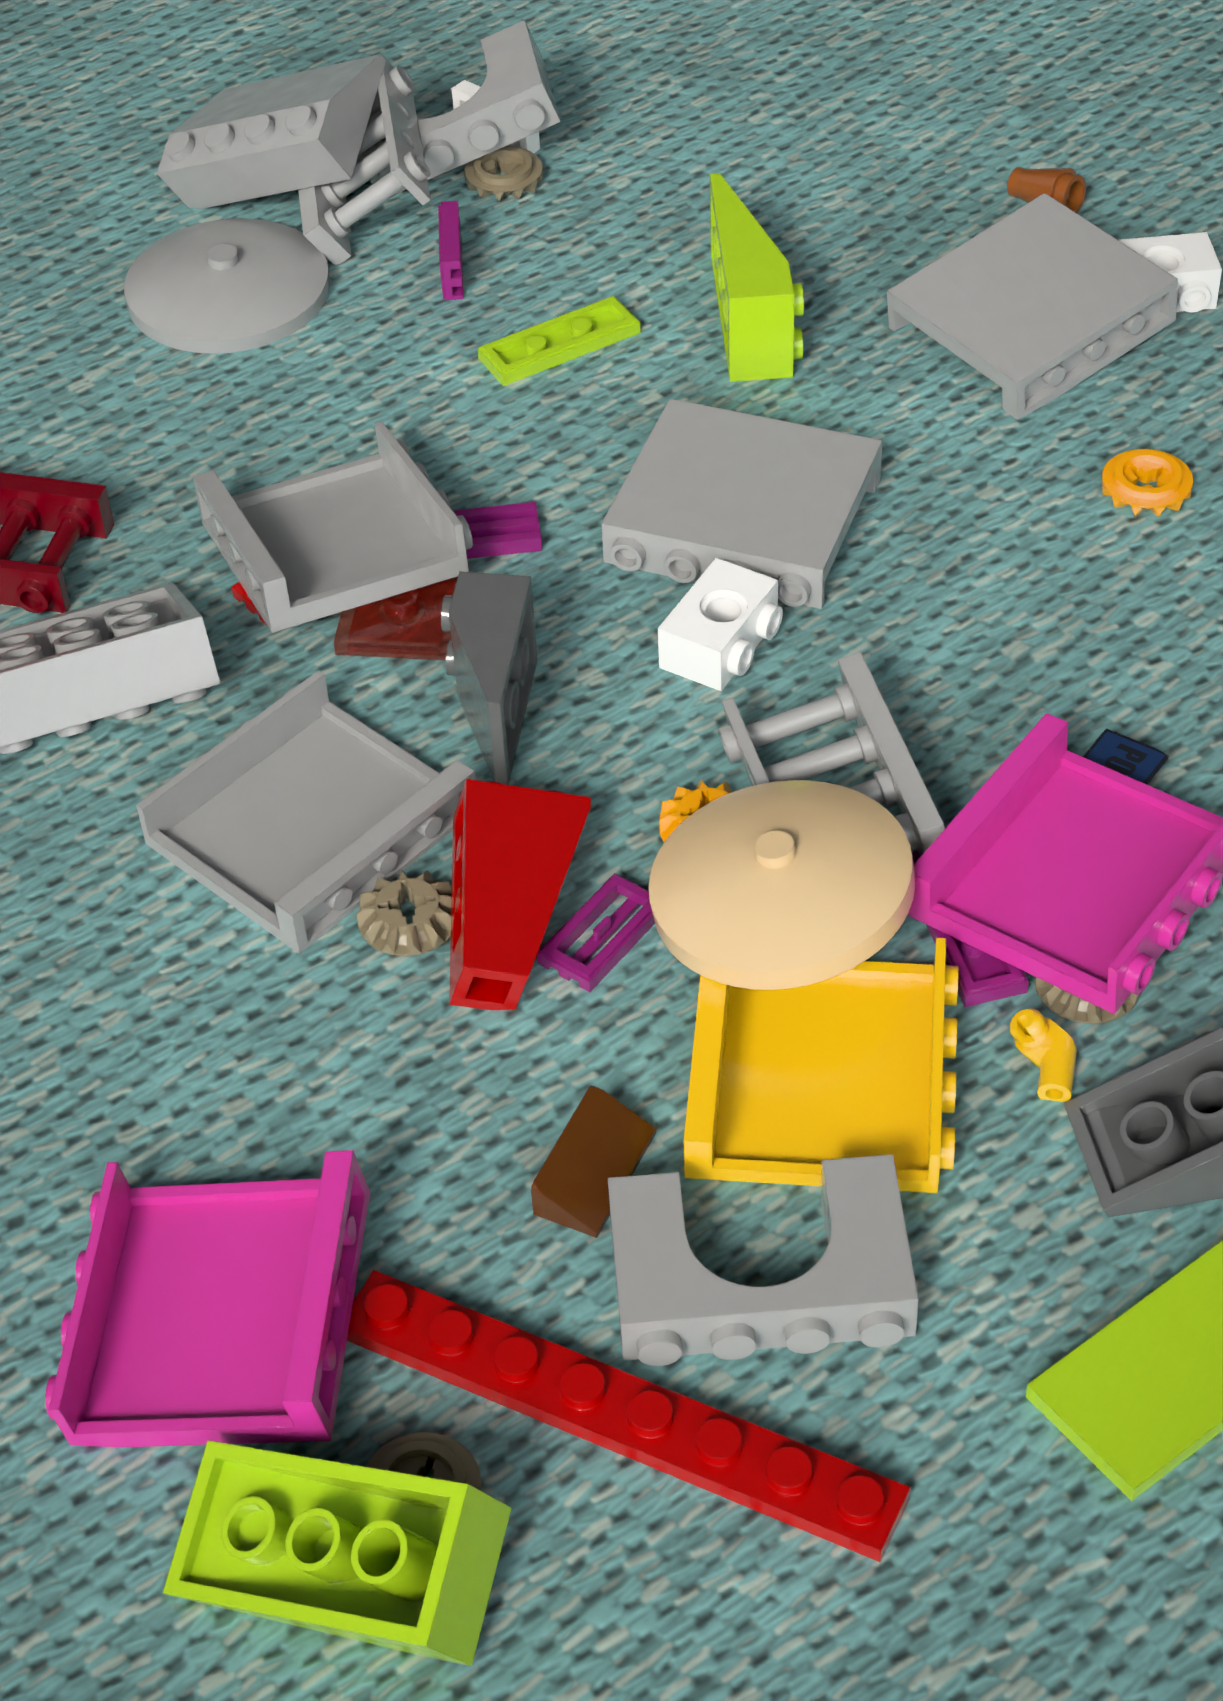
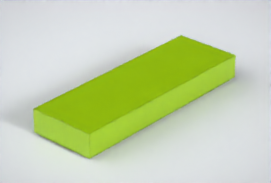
M611 296L478 347V359L503 386H506L640 334V321L615 296Z

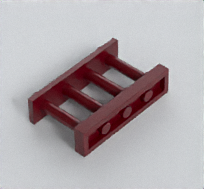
M0 472V525H3L0 529V604L22 607L32 613H42L44 611L68 612L71 605L62 572L66 560L78 538L89 536L107 539L114 526L105 485ZM36 529L55 532L38 564L10 560L26 531Z

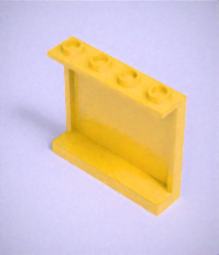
M936 938L934 965L864 961L838 976L795 988L774 990L747 989L722 984L700 975L684 1131L685 1178L821 1186L822 1160L893 1154L899 1191L938 1193L940 1169L953 1170L955 1151V1127H941L942 1113H954L956 1097V1072L943 1071V1058L955 1059L957 1044V1018L944 1017V1006L957 1005L958 966L945 965L946 938Z

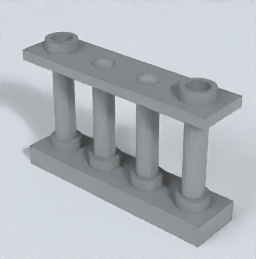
M385 57L386 63L370 117L380 109L382 114L367 124L358 156L384 137L386 138V143L355 165L351 179L298 190L303 236L324 254L334 266L340 265L352 256L349 240L350 226L397 192L406 188L422 205L431 200L427 180L430 176V171L424 161L413 92L416 90L415 84L402 66L397 65L393 67ZM390 166L391 172L347 202L346 197Z
M861 651L838 659L843 684L834 687L835 694L746 726L734 698L731 697L722 701L728 726L718 729L721 742L730 764L742 761L752 786L776 781L805 780L863 759L865 764L875 761L879 770L873 772L874 779L849 788L872 798L878 803H883L886 808L893 805L897 806L900 814L894 817L905 831L911 851L917 849L921 857L944 831V823ZM841 717L844 718L845 722L856 719L859 725L858 728L853 729L854 736L765 768H763L755 749Z

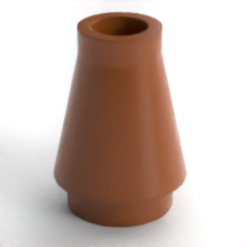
M1016 167L1009 176L1007 190L1010 196L1019 198L1027 203L1046 193L1077 213L1085 199L1086 183L1084 178L1077 175L1072 168L1026 169Z

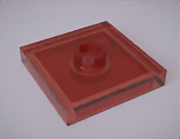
M458 576L341 612L334 638L335 655L446 661L447 646L451 639V632L442 631L441 609L444 596H453Z

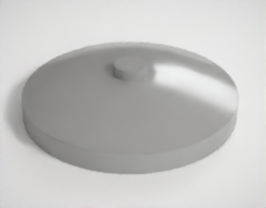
M245 218L222 219L180 229L149 246L137 257L128 270L125 278L124 294L132 321L138 329L151 339L163 345L189 352L231 353L271 344L301 329L323 307L328 297L330 279L325 255L305 238L302 232L287 225L267 220Z

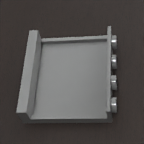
M1043 193L887 290L889 328L893 331L912 323L1002 387L1003 410L1018 420L1055 400L1176 321L1178 278L1046 193Z
M669 399L601 523L603 562L614 564L624 571L642 570L669 576L680 583H689L692 581L696 582L715 558L777 579L778 600L785 605L792 607L805 605L822 609L825 603V580L865 492L875 493L881 480L882 440Z
M383 422L375 423L379 454L235 496L230 495L214 470L193 476L202 524L271 633L454 578L459 575V571L469 572L466 550L472 548L473 542L466 519L463 515H455L450 508L445 492L442 489L436 490L433 487L423 464L414 463L404 440H396Z
M318 670L301 684L290 689L282 698L255 718L245 722L236 732L213 749L199 756L194 763L171 780L153 790L136 806L145 844L300 954L360 906V894L373 892L377 878L387 881L393 880L400 874L401 870L404 871L453 831V816L466 779L476 780V775L473 769L459 760L454 761L439 773L329 702L325 674Z

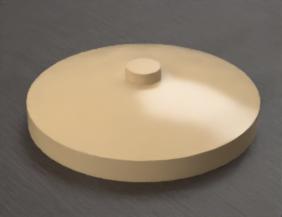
M810 780L776 781L754 785L726 794L698 809L675 828L663 843L653 862L649 876V901L656 928L663 943L682 964L705 978L734 987L761 990L788 989L818 983L838 976L863 963L883 948L902 926L909 913L915 892V871L911 847L905 831L897 819L880 803L856 790L841 785Z

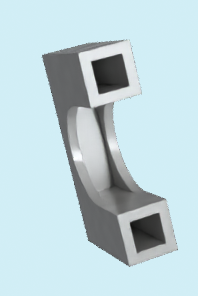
M525 20L480 40L487 64V75L482 86L469 100L445 114L432 118L417 119L424 161L430 171V176L427 180L561 122L544 60ZM381 109L369 117L368 124L382 114ZM384 137L359 156L360 161L385 144L386 138ZM390 166L370 179L372 185L391 172ZM403 188L402 190H400V191L397 192V193H400V192L406 190V188Z
M893 1154L822 1160L821 1204L828 1243L827 1249L821 1259L800 1277L786 1283L766 1287L745 1286L729 1282L713 1274L699 1262L692 1252L686 1236L679 1172L608 1178L610 1221L623 1361L639 1359L646 1365L665 1366L676 1362L684 1355L713 1353L718 1358L725 1360H738L751 1355L756 1349L787 1347L795 1353L810 1354L823 1350L829 1343L861 1341L869 1347L881 1348L894 1345L903 1337L916 1336L919 1299Z

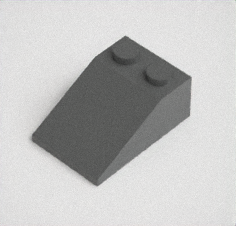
M459 571L453 596H444L441 609L442 631L451 632V639L449 640L446 653L447 675L456 676L458 698L493 780L509 785L538 661L531 576Z
M1223 1027L1063 1103L1103 1211L1108 1217L1223 1198Z

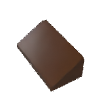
M591 1085L531 1186L533 1215L597 1238L610 1216L608 1178L633 1175L656 1134V1128L604 1090Z

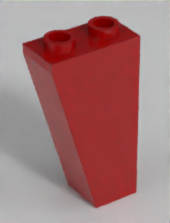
M466 779L453 816L449 1005L492 1011L516 1009L589 814L591 797L566 794L557 790L546 791L505 785L496 781L484 782Z

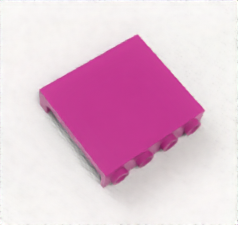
M1046 713L914 864L915 892L908 916L1115 1015L1131 993L1139 995L1144 991L1152 978L1156 961L1165 949L1174 951L1179 946L1188 929L1190 917L1199 906L1207 908L1215 899L1223 878V817L1068 751V722Z
M353 1150L325 1151L321 1179L131 1188L118 1162H107L101 1191L95 1192L91 1199L90 1219L92 1228L87 1249L79 1253L76 1262V1281L78 1287L72 1311L66 1312L61 1324L63 1350L56 1375H52L49 1378L45 1393L47 1413L52 1420H55L70 1445L154 1447L206 1445L207 1440L227 1444L331 1441L370 1198L369 1187Z

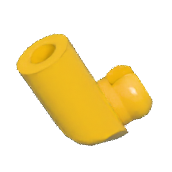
M1033 1008L1019 1011L1011 1019L1009 1025L1010 1034L1013 1036L1015 1046L1040 1069L1037 1089L1038 1097L1040 1099L1060 1102L1069 1101L1072 1095L1077 1053L1074 1040L1054 1021L1044 1017L1040 1011Z

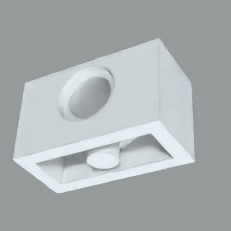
M1207 232L1119 240L1178 278L1176 312H1198L1203 309L1216 308L1222 268Z
M715 558L658 627L659 668L719 691L723 690L734 674L743 676L751 665L756 646L763 638L771 640L780 627L783 609L778 606V580Z

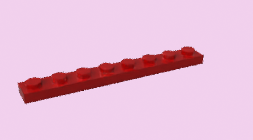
M372 1271L353 1301L347 1341L875 1561L881 1562L910 1500L911 1487L378 1271Z

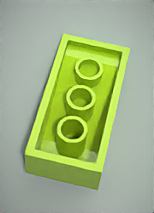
M720 173L710 174L711 262L729 382L792 378L794 360L803 359L801 327H794V316H803L802 283H792L788 260Z
M207 1440L163 1594L424 1657L472 1666L511 1507L465 1483Z

